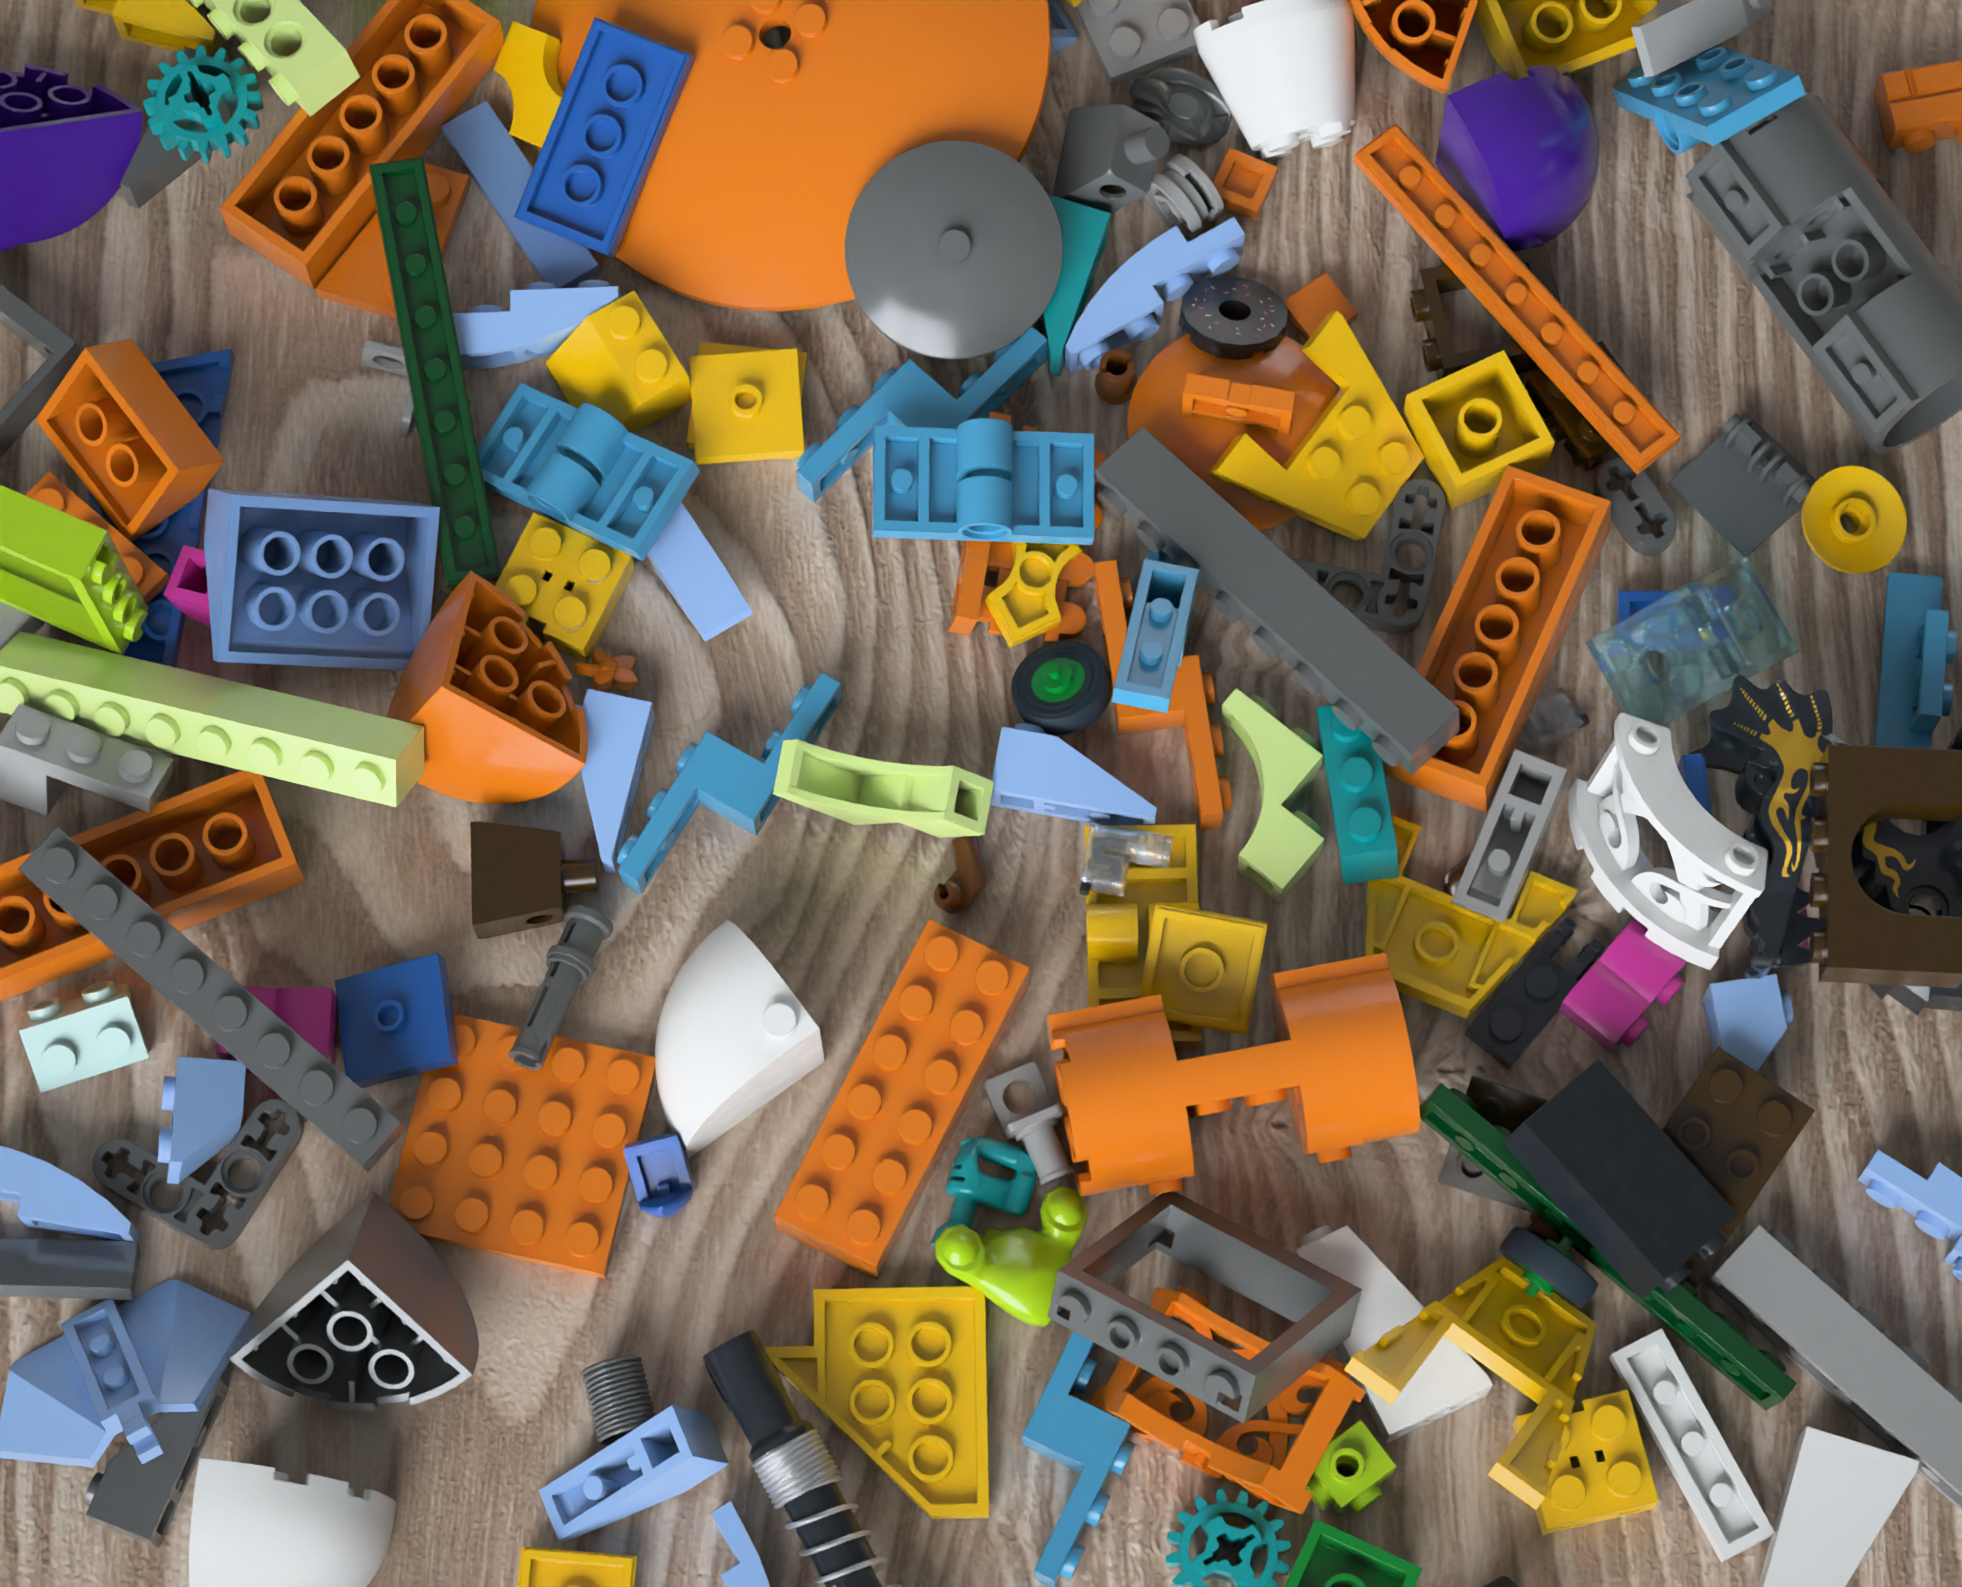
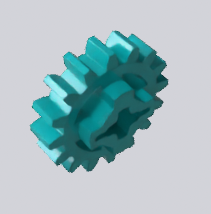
M204 45L197 47L196 57L188 59L182 50L177 51L176 57L179 64L171 67L169 64L161 62L158 67L163 79L161 81L148 79L147 87L153 97L143 100V105L147 115L152 116L147 121L153 135H160V141L166 151L178 145L180 156L185 161H188L194 151L200 152L204 163H210L212 151L218 149L226 159L232 157L229 145L236 141L238 144L246 147L249 144L245 129H259L261 125L259 117L254 111L264 109V103L261 94L256 92L260 89L255 74H247L248 70L245 61L241 57L229 64L227 51L221 47L214 57L207 56ZM197 93H200L203 100L208 102L212 115L208 116L204 107H200L196 96Z
M1223 1489L1217 1490L1215 1504L1210 1506L1200 1495L1194 1498V1507L1197 1514L1191 1516L1186 1512L1180 1511L1177 1514L1176 1520L1184 1529L1183 1533L1175 1531L1168 1532L1166 1542L1179 1548L1178 1552L1171 1553L1165 1557L1166 1566L1180 1567L1181 1570L1172 1580L1173 1587H1184L1186 1585L1189 1587H1210L1204 1582L1211 1578L1229 1582L1232 1587H1279L1272 1577L1273 1575L1287 1576L1290 1565L1278 1560V1555H1283L1291 1550V1541L1276 1540L1275 1537L1284 1527L1282 1518L1267 1522L1264 1517L1269 1504L1264 1500L1255 1509L1248 1507V1492L1241 1491L1236 1503L1228 1502ZM1222 1517H1237L1247 1521L1251 1526L1245 1529L1230 1526L1225 1523ZM1200 1528L1202 1536L1206 1541L1205 1551L1190 1561L1189 1544L1195 1532ZM1224 1541L1229 1548L1245 1545L1238 1554V1565L1232 1567L1227 1559L1211 1563L1212 1559L1217 1556L1219 1542ZM1266 1546V1567L1261 1576L1256 1580L1254 1571L1250 1566V1560L1252 1555Z

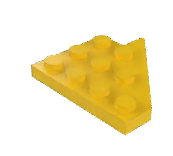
M972 1286L813 1289L814 1346L765 1347V1351L774 1368L931 1519L989 1518L985 1295Z

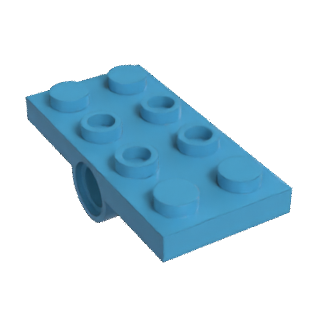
M1716 45L1651 77L1644 76L1642 65L1628 72L1627 80L1611 88L1618 106L1654 121L1664 143L1677 155L1684 153L1701 142L1715 146L1806 94L1798 74L1721 45Z
M521 382L478 447L485 488L641 561H644L700 473L694 461L628 432L621 422L606 411L588 403H582L578 409Z
M992 418L967 420L960 423L957 428L875 425L873 431L872 537L1092 545L1094 540V434L1013 431V426L1010 423Z

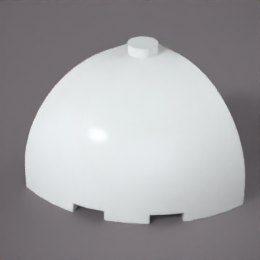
M726 920L712 931L695 948L683 964L669 989L657 1027L655 1070L659 1097L671 1132L679 1133L688 1159L825 1062L820 1028L761 951L741 929L729 920Z
M199 1458L190 1528V1587H366L380 1568L387 1553L394 1526L397 1502L387 1495L372 1489H364L363 1498L355 1497V1490L349 1488V1482L307 1474L305 1485L289 1482L290 1475L275 1471V1467Z

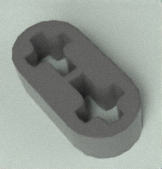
M1621 457L1606 461L1600 467L1594 483L1595 496L1611 501V521L1635 552L1653 556L1664 552L1670 546L1676 531V518L1673 511L1644 470L1637 475ZM1612 475H1615L1620 481L1626 478L1631 480L1628 494L1633 500L1632 502L1629 501L1622 490L1617 489L1611 492L1608 489ZM1638 511L1643 514L1650 524L1657 521L1663 524L1659 532V538H1656L1651 532L1644 535L1639 533L1643 521Z

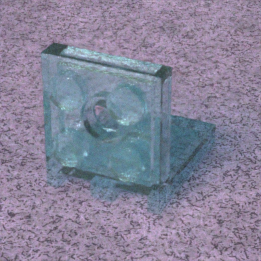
M1746 556L1681 586L1586 642L1625 714L1661 726L1672 722L1732 688V682L1736 676L1743 675L1749 679L1799 652ZM1653 650L1662 653L1668 660L1669 674L1667 678L1658 676L1652 670L1649 658Z

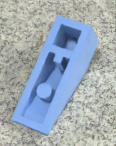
M587 688L583 706L575 704V707L584 709L588 731L586 764L582 767L581 774L605 872L616 874L618 867L617 858L624 844L656 718L652 702Z
M1016 724L1015 729L1002 726L992 775L994 786L990 802L991 806L1105 826L1156 824L1157 807L1059 737L1048 735L1040 726L1033 724Z
M671 1405L539 1490L558 1541L567 1542L680 1495L729 1465V1462L708 1413Z

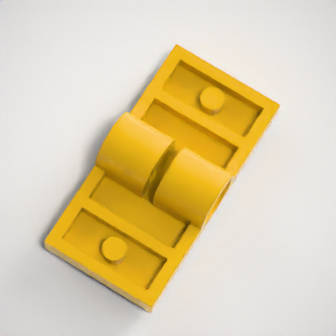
M1196 824L1084 827L1085 877L1089 875L1111 876L1112 874L1111 870L1097 867L1092 860V847L1097 839L1101 837H1115L1127 839V843L1144 845V840H1147L1145 857L1142 856L1143 851L1128 848H1126V851L1107 848L1102 850L1101 855L1103 857L1115 859L1120 864L1122 877L1120 882L1112 888L1091 887L1089 895L1086 896L1088 1008L1139 998L1156 902L1200 910L1198 902ZM1167 1021L1174 1047L1202 1045V1027Z

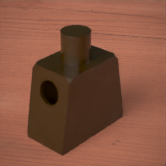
M480 821L470 822L472 926L478 939H486L561 923L565 921L566 893L598 892L597 859L565 860V845L560 832Z

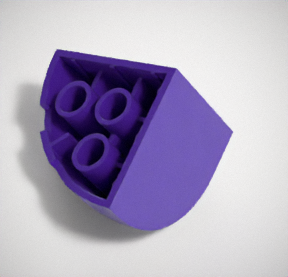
M25 64L24 73L0 69V250H10L19 244L38 242L62 235L83 224L99 212L120 188V182L138 147L143 111L131 101L102 85L96 84L93 86L92 91L69 84L68 73L30 64Z
M1530 66L1526 71L1529 77L1513 81L1504 72L1474 83L1447 96L1435 164L1447 180L1513 252L1544 246L1545 243L1566 230L1585 208L1596 182L1599 165V139L1592 111L1570 73L1566 71L1560 75L1555 66Z

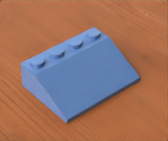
M208 488L204 552L213 660L230 663L404 671L418 643L430 625L440 507L405 500Z

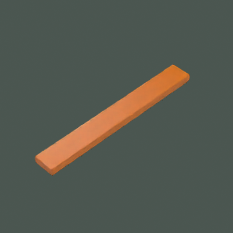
M1396 123L1354 154L1353 162L1637 475L1679 443L1681 435Z

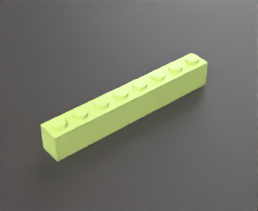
M19 631L0 650V712L12 715L20 703L131 744L397 807L425 774L424 726L22 631Z

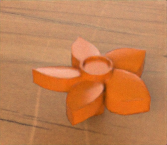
M597 646L593 652V663H574V672L594 677V690L610 692L611 685L615 689L623 691L637 689L638 680L633 672L636 657L618 655L610 658L607 653Z

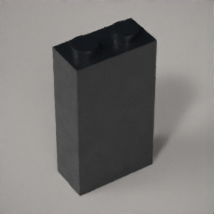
M1599 1059L1528 1117L1502 1142L1507 1150L1641 1300L1658 1286L1666 1294L1669 1293L1692 1272L1685 1262L1695 1253L1702 1261H1705L1729 1239L1722 1232V1229L1738 1216Z

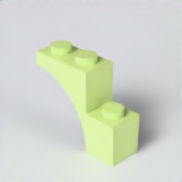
M1235 688L1222 704L1220 721L1235 734L1248 752L1254 764L1261 791L1260 816L1248 843L1239 853L1237 871L1280 904L1322 855L1325 839L1319 835L1321 833L1320 827L1305 813L1296 810L1292 814L1288 809L1319 774L1323 755L1318 752L1320 749L1318 743L1308 733L1297 727H1294L1291 731L1275 718L1277 715L1276 711L1267 701L1256 694H1251L1248 697Z
M794 739L783 740L773 794L853 825L902 823L938 838L985 834L994 781L956 766H923L879 761L829 750Z

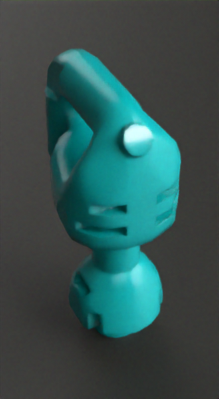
M969 1136L960 1143L961 1148L952 1161L945 1184V1192L955 1199L949 1220L936 1229L930 1245L935 1247V1241L946 1227L963 1224L972 1230L971 1224L977 1206L1000 1210L1017 1217L1024 1216L1029 1206L1037 1176L1029 1154L1021 1148L988 1137L978 1136L972 1138ZM978 1159L1015 1170V1174L1010 1179L989 1176L980 1171Z

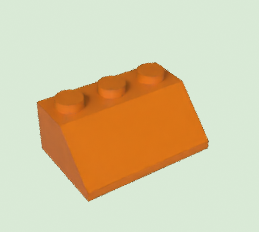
M132 338L85 347L35 419L121 534L129 541L138 539L197 498L225 461Z

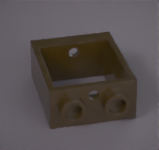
M1547 246L1515 251L1514 253L1561 304ZM1447 265L1419 270L1416 290L1409 292L1413 319L1415 323H1424L1427 339L1421 342L1422 355L1427 372L1435 371L1437 380L1502 350L1505 351L1517 374L1539 368L1517 342L1454 354L1439 294L1466 289L1467 287Z

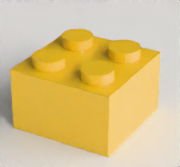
M1504 350L1406 395L1402 418L1425 456L1424 460L1437 484L1442 488L1451 510L1496 490L1507 465L1529 473L1549 465L1555 441Z

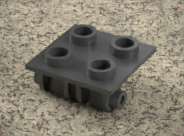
M1745 412L1741 417L1737 413L1733 415L1723 425L1722 430L1724 432L1674 476L1668 484L1738 552L1747 558L1802 508L1804 499L1816 479Z

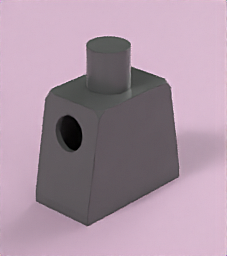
M1122 104L1070 109L1052 196L1109 213H1113L1146 196L1151 187L1156 160L1165 157L1169 152L1170 141L1167 133L1160 127L1158 122Z

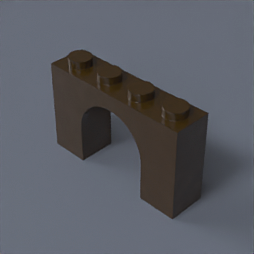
M1828 744L1820 761L1813 762L1810 771V795L1819 797V817H1812L1809 843L1811 852H1819V873L1811 874L1809 902L1810 907L1819 908V929H1811L1809 960L1810 963H1819V982L1958 988L1962 983V917L1908 915L1893 912L1880 906L1859 885L1853 871L1851 853L1854 838L1865 828L1880 821L1907 819L1957 822L1962 815V750Z

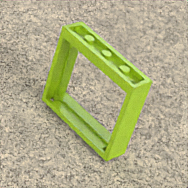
M0 485V602L115 653L124 655L130 642L138 641L144 633L141 625L148 614V606L108 531Z

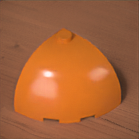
M1349 0L1353 14L1361 29L1375 48L1391 64L1420 84L1442 94L1446 93L1478 0Z
M472 571L466 575L450 594L422 636L396 688L387 718L424 726L425 774L417 783L443 795L475 803L510 804L533 800L556 791L565 785L586 764L588 731L585 712L583 708L575 707L568 688V683L573 678L552 642L549 641L543 645L532 630L522 621L527 613L505 593Z

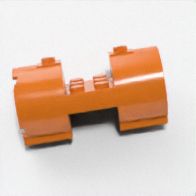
M1386 952L1269 975L1276 1043L1177 1061L1169 1025L1163 1009L1161 994L1046 1016L1051 1051L1062 1049L1063 1055L1062 1060L1054 1062L1053 1071L1059 1104L1063 1110L1061 1116L1069 1156L1073 1163L1083 1162L1085 1173L1075 1174L1076 1186L1080 1197L1147 1184L1150 1195L1184 1189L1182 1178L1195 1176L1186 1107H1188L1190 1118L1232 1110L1230 1099L1242 1096L1245 1107L1288 1100L1303 1155L1317 1153L1319 1164L1352 1158L1350 1146L1418 1134L1420 1130V1107L1413 1056L1401 1001L1388 966Z

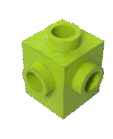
M1360 1420L1340 1436L1335 1432L1305 1488L1313 1493L1311 1498L1320 1509L1324 1510L1330 1506L1335 1514L1340 1516L1347 1509L1351 1508L1357 1515L1383 1495L1378 1486L1393 1475L1396 1465ZM1346 1467L1351 1470L1353 1476H1342L1336 1468Z

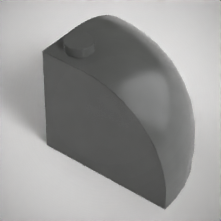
M373 1192L323 1234L282 1276L245 1325L229 1359L253 1378L287 1396L293 1397L294 1393L298 1392L309 1397L330 1401L328 1408L350 1411H376L380 1404L398 1403L409 1400L411 1405L418 1404L458 1386L474 1373L479 1355V1340L476 1323L467 1299L444 1261L409 1223Z

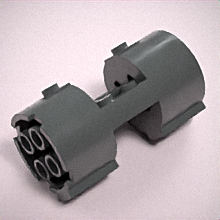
M1815 94L1804 95L1773 112L1772 116L1775 120H1765L1749 131L1743 129L1729 139L1715 145L1685 175L1689 180V186L1693 190L1687 197L1747 279L1756 286L1811 361V366L1874 452L1877 454L1888 453L1926 435L1962 410V287L1949 269L1937 262L1886 194L1881 178L1821 98Z

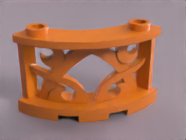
M1180 1285L1177 1291L1156 1287L1151 1296L1153 1299L1150 1305L1151 1308L1168 1317L1174 1316L1193 1327L1196 1332L1213 1341L1216 1338L1234 1348L1231 1351L1248 1360H1251L1271 1344V1342L1244 1330L1208 1309L1210 1301L1189 1287ZM1325 1356L1267 1404L1269 1421L1249 1420L1245 1423L1241 1422L1225 1431L1215 1443L1206 1439L1209 1431V1413L1205 1402L1155 1375L1138 1387L1132 1394H1129L1142 1368L1121 1357L1105 1387H1098L1090 1405L1130 1423V1433L1148 1444L1155 1440L1161 1442L1162 1446L1169 1450L1171 1448L1177 1452H1180L1181 1449L1184 1450L1180 1458L1182 1463L1224 1483L1226 1478L1234 1483L1237 1482L1255 1498L1303 1514L1313 1496V1493L1305 1487L1352 1400L1361 1402L1366 1391L1350 1380L1351 1375L1344 1370L1346 1367L1344 1364ZM1310 1388L1322 1390L1314 1406L1312 1402H1299L1300 1394L1304 1390ZM1178 1390L1182 1391L1194 1406V1414L1186 1421H1177L1171 1416L1172 1410L1176 1406H1184L1181 1399L1173 1394ZM1310 1412L1304 1425L1289 1423V1416L1301 1417ZM1252 1435L1269 1436V1442L1265 1439L1255 1438L1258 1448L1253 1454L1245 1455L1240 1452L1239 1446L1244 1438ZM1289 1439H1295L1290 1451L1288 1452Z

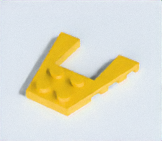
M1503 1256L1458 1285L1452 1294L1440 1302L1436 1300L1423 1308L1417 1317L1402 1327L1397 1325L1382 1335L1376 1344L1364 1352L1362 1350L1356 1352L1344 1370L1392 1405L1444 1336L1539 1404L1488 1474V1476L1537 1510L1549 1492L1548 1482L1550 1475L1558 1461L1562 1447L1560 1441L1564 1427L1572 1413L1576 1386L1582 1378L1598 1323L1555 1292L1548 1296L1539 1290L1534 1299L1528 1296L1524 1291L1530 1283L1521 1276L1524 1270Z

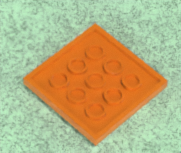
M452 1013L458 1063L426 1071L422 1074L388 1205L426 1240L605 1279L631 1178L623 1148L627 1143L640 1140L656 1077L655 1057L556 1036L549 1049L543 1068L537 1071L529 1070L516 1064L514 1059L509 1057V1051L513 1047L522 1028Z

